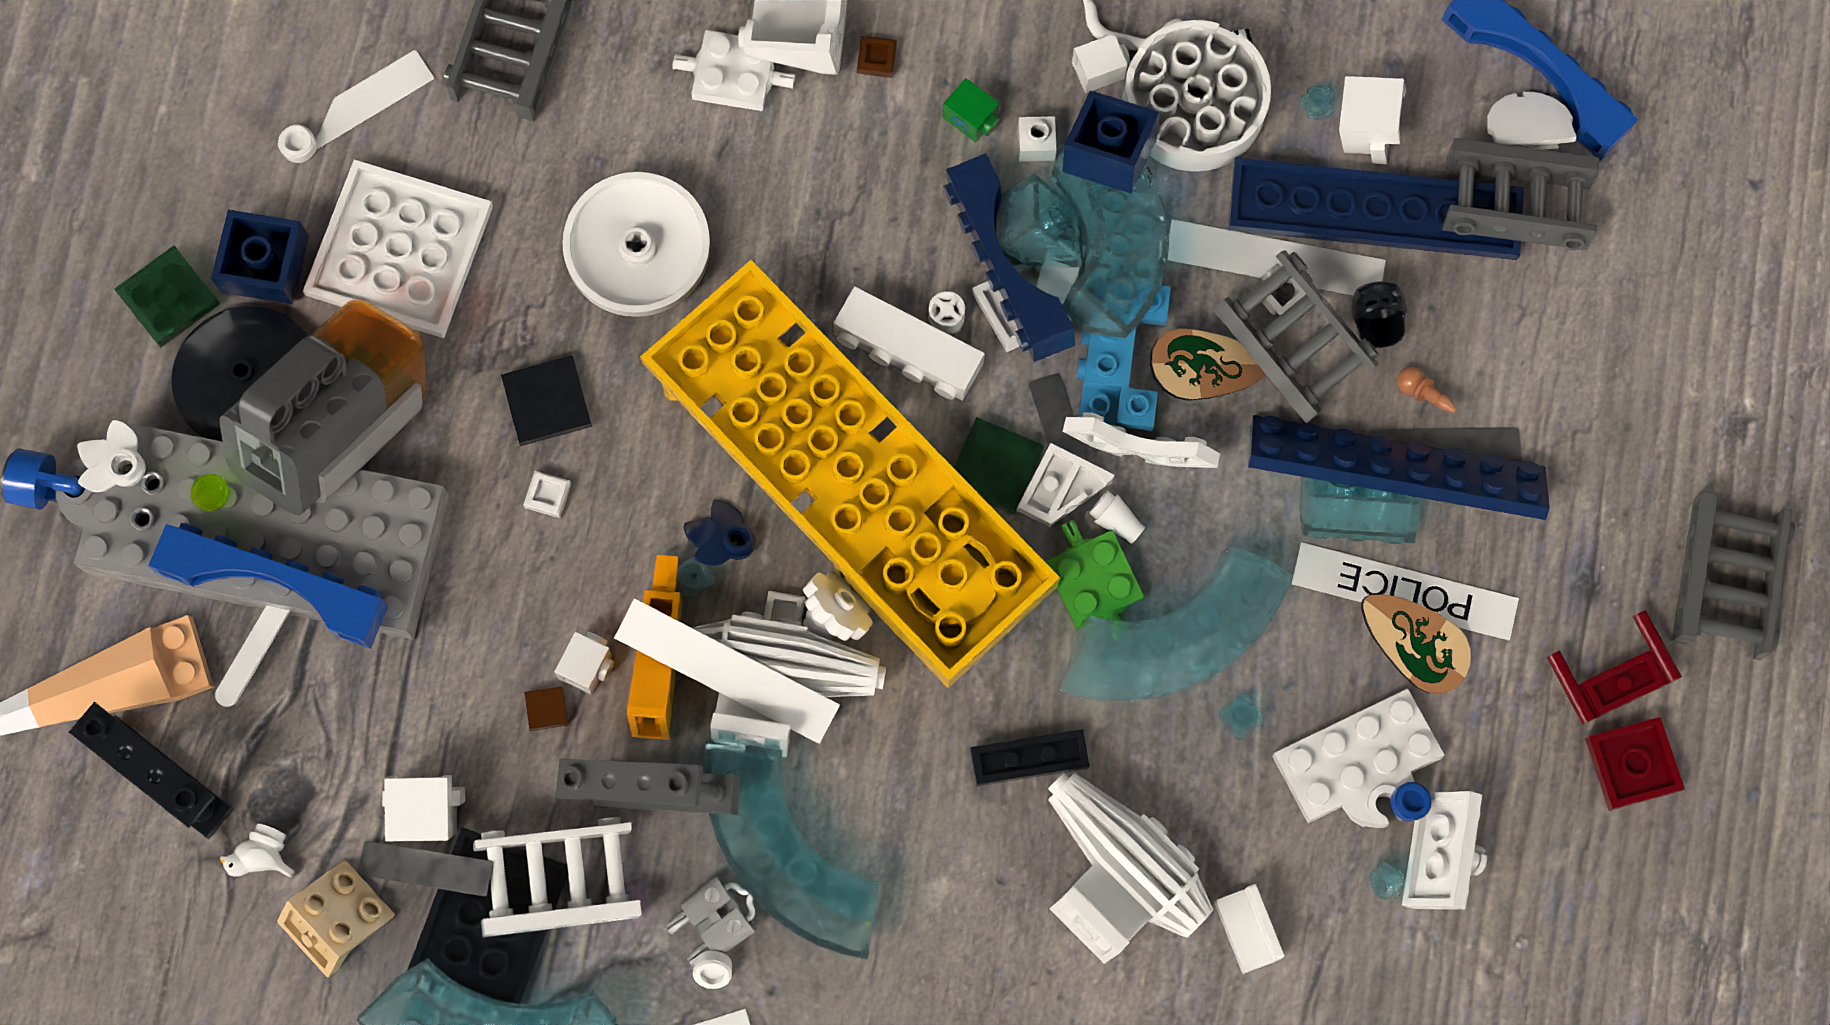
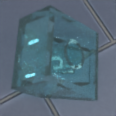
M1032 174L1001 195V247H1003L1008 255L1014 256L1025 266L1078 268L1083 264L1082 212L1036 174Z

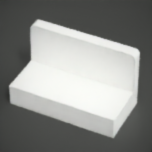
M1256 884L1214 901L1242 974L1284 958L1283 951Z

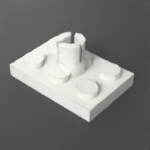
M1472 791L1430 793L1432 800L1430 811L1425 817L1414 822L1402 906L1412 909L1465 910L1469 893L1470 875H1479L1484 870L1487 862V855L1483 854L1486 850L1481 846L1475 845L1482 794Z

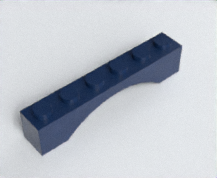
M985 153L946 169L948 184L943 185L947 200L951 206L957 204L961 212L957 214L960 226L964 234L971 233L975 241L971 245L979 263L985 261L989 269L986 272L988 283L992 291H999L1003 298L1000 301V305L1008 322L1014 320L1018 328L1015 331V336L1023 352L1028 350L1033 361L1036 362L1075 346L1074 327L1059 298L1040 290L1025 280L1010 264L1001 249L996 235L997 216L1002 203L1001 184L987 154Z

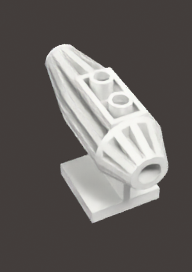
M743 612L741 616L732 615V619L692 627L698 632L824 697L874 696L875 688L883 690L886 667L879 666L880 658L808 631V627L801 626V622L794 619L781 618L779 622L764 620V617L757 613ZM719 692L716 712L713 713L710 727L713 746L787 758L790 742V725L780 724Z
M1063 773L1048 788L1053 794L1048 801L1092 865L1054 903L1050 910L1104 964L1117 956L1147 922L1187 938L1213 912V908L1197 874L1199 868L1193 863L1195 861L1194 856L1184 846H1176L1166 836V828L1153 817L1148 818L1145 814L1139 816L1076 773L1070 778Z

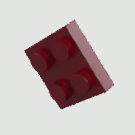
M1661 717L1585 738L1609 811L1685 790Z

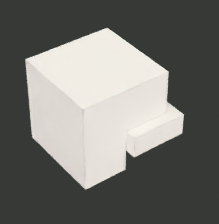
M1345 76L1339 126L1344 153L1371 154L1372 164H1387L1389 144H1400L1399 126L1402 99L1406 93L1404 79Z
M452 775L424 778L388 776L384 779L385 790L382 791V807H385V841H445L457 834V806L465 802V787H452Z

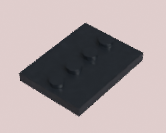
M461 827L451 855L488 861L487 850L474 852L473 843L475 840H482L481 834ZM519 847L503 848L509 908H513V915L528 914L529 906H532L527 852ZM543 856L548 904H552V909L555 910L568 875L567 864ZM490 881L486 896L438 888L405 975L517 1014L548 929L483 937L481 921L490 918L489 911H493Z

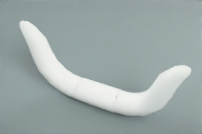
M1083 0L1087 27L1095 38L1101 39L1115 34L1119 45L1124 44L1127 50L1138 51L1141 44L1147 38H1138L1107 30L1099 22L1097 8L1092 0ZM1173 19L1165 23L1162 28L1181 22V19Z

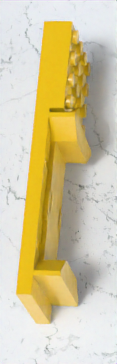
M752 260L746 263L640 356L642 364L662 383L665 396L670 401L678 400L828 557L834 564L835 574L838 577L845 575V581L947 688L954 684L1058 587L1060 577ZM797 323L806 333L788 347L780 337ZM715 397L723 406L709 418L700 408L711 398ZM888 417L897 427L880 442L871 431ZM803 492H806L814 502L800 514L791 503Z

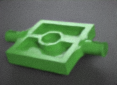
M1075 520L1069 521V526L1074 536H1072L1067 523L1060 526L1070 546L1063 553L1045 562L1060 577L1057 591L1075 629H1081L1091 623L1106 622L1114 638L1113 640H1120L1115 625H1117L1122 638L1129 634L1119 615L1128 606L1143 600L1145 597L1113 530L1096 538L1083 540Z

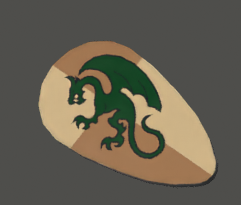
M1176 329L1168 331L1155 341L1150 351V368L1154 380L1164 392L1174 398L1186 401L1210 399L1231 394L1250 387L1266 375L1238 340L1201 330Z
M1384 594L1368 595L1362 599L1361 611L1372 638L1395 668L1412 685L1426 693L1444 694L1456 689L1466 678L1471 663V649L1466 636L1457 625L1440 614L1401 597Z

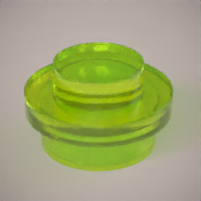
M205 474L194 481L190 496L192 502L200 510L214 512L225 506L230 496V489L227 482L219 475Z

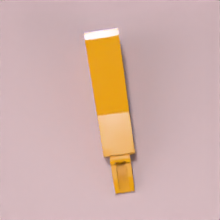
M657 555L652 590H645L643 603L680 622L682 603L680 593L676 592L678 556ZM636 650L627 706V717L631 735L638 738L670 740L676 670Z

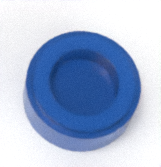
M1407 782L1398 786L1393 791L1390 804L1392 811L1399 819L1413 822L1422 819L1428 814L1432 800L1429 791L1423 785L1417 782Z

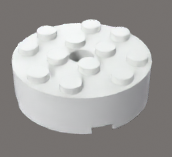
M1189 20L1165 26L1153 33L1141 44L1127 71L1122 100L1160 112L1157 140L1149 156L1171 168L1184 171H1208L1233 162L1235 157L1239 158L1256 140L1269 107L1271 83L1268 69L1262 56L1247 38L1240 33L1236 35L1229 30L1219 27V23ZM1195 92L1203 96V99L1194 97L1190 93Z

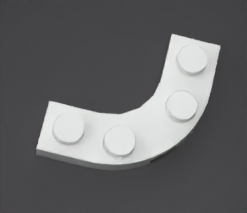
M1082 413V417H1066L1063 432L1096 449L1116 456L1138 455L1144 458L1147 463L1173 467L1217 468L1220 453L1206 446L1207 442L1200 438L1185 437L1184 442L1175 441L1167 437H1155V440L1140 438L1127 434L1126 429L1120 426L1108 425L1103 422L1104 417L1094 413Z

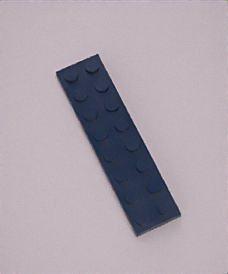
M1235 157L1233 163L1228 230L1510 260H1517L1519 258L1521 241L1473 234L1459 235L1455 232L1442 230V225L1450 205L1458 206L1459 180ZM1474 182L1473 208L1494 211L1495 184ZM1510 186L1509 213L1522 214L1524 187Z
M1253 415L1249 441V468L1546 520L1550 509L1546 468L1534 462L1511 461L1490 454L1484 456L1466 453L1457 448L1443 449L1416 441L1409 443L1392 440L1387 436L1364 435L1354 433L1349 429H1330L1319 427L1310 422L1296 423L1281 420L1275 416L1262 417Z

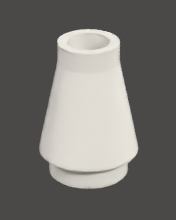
M1109 491L1104 493L1089 512L1095 518L1094 523L1109 531L1113 530L1115 534L1126 539L1130 544L1145 529V526L1139 522L1118 494L1114 496Z

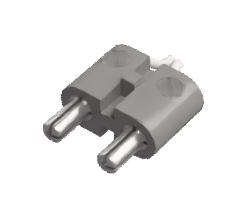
M718 875L680 903L683 911L665 924L666 930L669 929L668 932L673 935L689 922L698 928L701 933L700 936L705 943L687 955V960L691 961L689 963L692 966L694 965V958L703 951H719L726 954L757 931L752 921L755 914L752 900L756 895L750 887L742 889L734 882L726 883ZM730 888L735 889L739 894L748 895L747 906L749 914L739 905L737 897Z

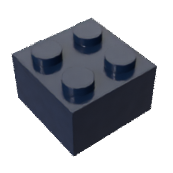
M1090 90L1064 144L1063 172L1132 194L1157 140L1160 112Z
M228 209L211 279L221 293L293 305L309 236L300 221Z

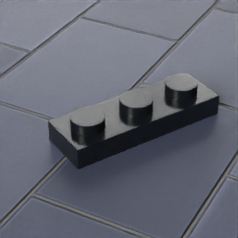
M1083 729L970 747L976 787L1084 770L1090 767Z

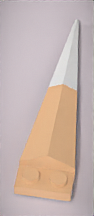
M186 615L154 628L149 627L0 702V736L78 720L93 702L99 704L107 712L114 713L179 701L214 688L193 617Z

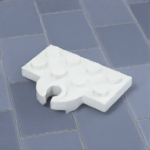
M1406 689L1275 752L1272 757L1307 823L1315 821L1342 807L1348 817L1361 827L1384 828L1389 825L1387 816L1377 810L1376 799L1383 796L1391 798L1393 791L1398 786L1407 782H1414L1413 772L1442 759L1444 753L1411 693Z

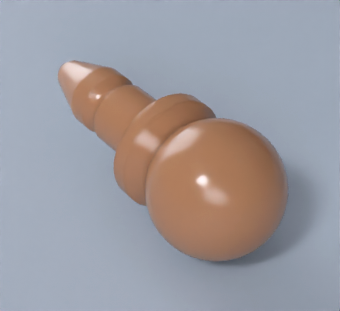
M1409 366L1398 374L1397 385L1402 393L1410 396L1414 395L1417 401L1426 399L1440 410L1451 413L1456 412L1457 408L1451 399L1434 387V380L1426 378L1425 373L1420 368Z

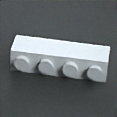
M855 286L833 323L834 335L837 336L836 339L842 345L854 350L859 347L869 352V357L883 366H888L890 363L902 370L901 373L906 378L917 383H921L923 380L935 387L934 390L939 395L953 400L954 397L962 401L964 400L984 364V352Z

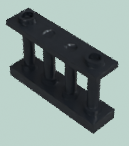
M93 702L69 731L72 736L187 828L192 826L207 839L214 835L234 810L116 715L112 716L96 702Z

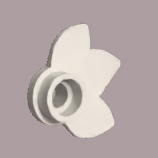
M112 420L107 431L106 440L84 441L77 445L80 458L88 468L79 478L78 483L89 491L104 492L115 485L121 487L133 486L145 474V461L137 453L138 437L123 422ZM128 464L133 465L129 473L122 474L124 466Z

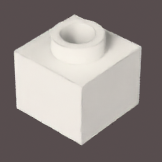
M1055 116L1019 117L1017 127L1019 162L1055 161ZM1032 134H1044V135H1043L1042 137H1040V138H1036V137H1034Z

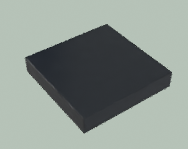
M572 355L501 374L520 446L592 427Z

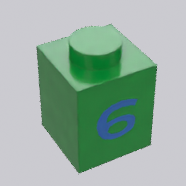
M965 77L943 103L942 118L976 143L983 134L986 136L990 135L1000 121V118H998L999 102Z

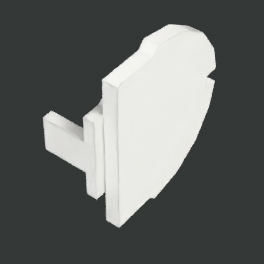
M1523 92L1522 97H1518L1517 93L1504 96L1493 104L1487 116V134L1491 135L1494 143L1558 152V144L1575 142L1576 134L1572 126L1573 117L1566 106L1555 98L1538 92Z

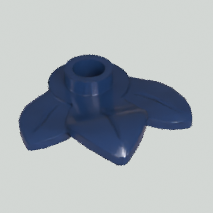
M713 500L710 519L684 523L683 529L686 537L694 546L699 547L695 553L694 560L704 565H721L730 558L735 560L745 559L755 550L756 537L752 530L743 524L742 513L724 501ZM732 541H739V542H741L743 545H742V546H736V545H733L731 542H732Z

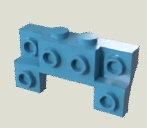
M1096 282L1091 324L1084 323L1081 345H1087L1088 347L1086 358H1079L1076 380H1083L1078 417H1082V413H1094L1104 417L1103 422L1108 425H1116L1124 429L1153 430L1158 392L1129 388L1136 324L1166 325L1171 287L1134 282L1133 287Z

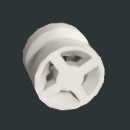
M948 291L935 295L929 303L928 320L930 325L948 335L955 334L962 328L965 318V305L962 298ZM944 317H952V318H953V319H944V320H942Z

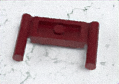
M1646 610L1634 615L1633 619L1650 650L1580 684L1577 683L1561 651L1546 657L1582 725L1682 678Z

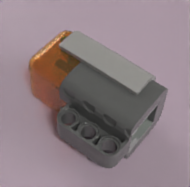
M354 299L344 304L314 333L302 339L251 385L242 398L220 417L219 422L225 457L231 472L244 484L294 515L300 516L314 502L320 504L325 502L422 409V399L426 394L428 385L425 344L422 336L415 329L366 300Z

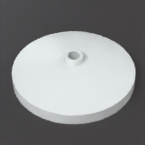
M628 172L614 175L588 189L578 199L569 213L562 241L564 260L568 272L580 292L592 303L606 311L633 317L649 316L664 312L687 298L700 283L706 271L711 247L705 215L694 197L676 182L647 172ZM637 246L644 247L641 248L640 252H633V249Z

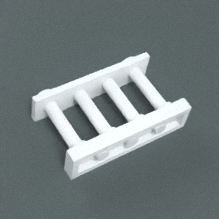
M611 817L597 820L598 826L509 837H505V831L481 833L482 840H475L473 843L474 852L487 850L488 861L494 862L490 877L493 911H489L490 918L481 921L483 937L640 917L642 915L640 900L630 901L629 894H625L619 835L628 834L632 830L631 822L621 823V817ZM603 837L610 896L606 897L607 904L591 906V899H587L580 839ZM565 841L571 901L567 902L568 909L553 910L552 904H548L541 844ZM526 846L532 906H529L528 914L513 915V908H509L503 848Z

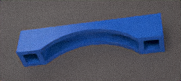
M1453 0L1448 5L1442 21L1467 43L1487 45L1505 50L1525 60L1541 72L1553 85L1572 115V126L1576 134V140L1595 157H1598L1599 161L1630 132L1638 119L1633 115L1628 105L1613 98L1606 91L1602 82L1587 75L1571 55L1561 52L1545 32L1535 29L1526 21L1525 15L1518 8L1511 7L1504 0Z
M180 523L179 528L169 524L165 525L148 565L156 574L192 587L213 580L233 577L255 578L276 583L295 592L309 602L320 614L325 625L335 637L370 649L372 648L388 608L383 599L379 598L381 594L379 591L364 585H359L357 590L343 585L344 579L323 572L321 577L308 573L309 567L296 561L287 560L286 565L272 560V554L252 547L250 552L236 548L237 542L224 536L216 535L214 540L201 536L202 530L186 523Z

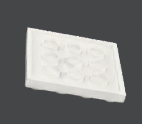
M353 160L303 292L311 298L444 338L492 211V202Z

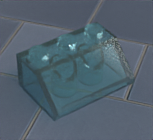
M1301 477L1300 522L1302 535L1311 536L1316 539H1326L1328 537L1347 538L1355 542L1376 540L1385 541L1389 544L1415 543L1421 511L1420 498Z

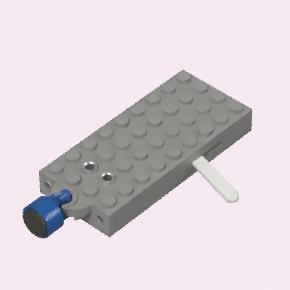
M127 422L123 423L129 426L138 437L137 453L142 456L146 465L144 476L133 486L121 487L115 485L104 492H92L85 489L78 483L79 478L88 469L81 458L75 460L62 473L56 472V461L53 455L21 448L13 451L5 462L0 487L2 497L6 503L41 510L47 505L48 501L57 502L63 515L72 524L83 529L73 564L86 574L264 609L216 690L215 698L224 707H230L237 703L288 615L323 621V619L309 602L295 592L276 583L255 578L233 577L213 580L192 587L156 574L148 565L166 524L178 528L180 523L192 525L203 531L201 536L212 540L215 539L216 535L224 536L237 542L236 548L247 552H250L252 547L264 550L273 555V561L286 565L287 560L296 561L309 567L308 573L319 577L322 576L323 572L336 575L345 580L343 585L356 590L359 585L373 588L381 593L379 598H382L388 606L378 633L414 640L450 498L445 488L441 485L359 469L322 504L314 502L300 516L294 515L244 484L231 472L226 462L222 441ZM128 464L124 466L122 474L129 473L133 465Z

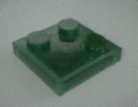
M174 245L114 288L160 348L220 305L217 298Z
M976 417L954 469L988 504L1015 515L1045 445Z

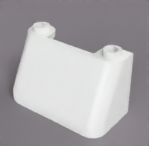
M755 0L752 19L747 20L746 26H740L739 47L743 48L745 54L750 57L820 74L837 75L840 69L848 0Z

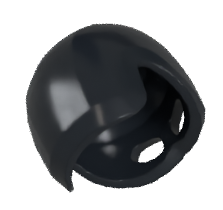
M1387 281L1371 282L1358 287L1352 298V317L1355 321L1360 340L1362 341L1366 338L1374 348L1390 347L1400 342L1405 335L1404 318L1407 313L1406 300L1400 287L1396 283Z

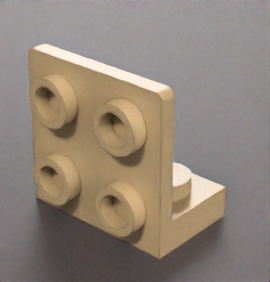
M342 861L287 900L277 923L324 975L329 978L340 969L351 950L392 921L395 914L347 861Z

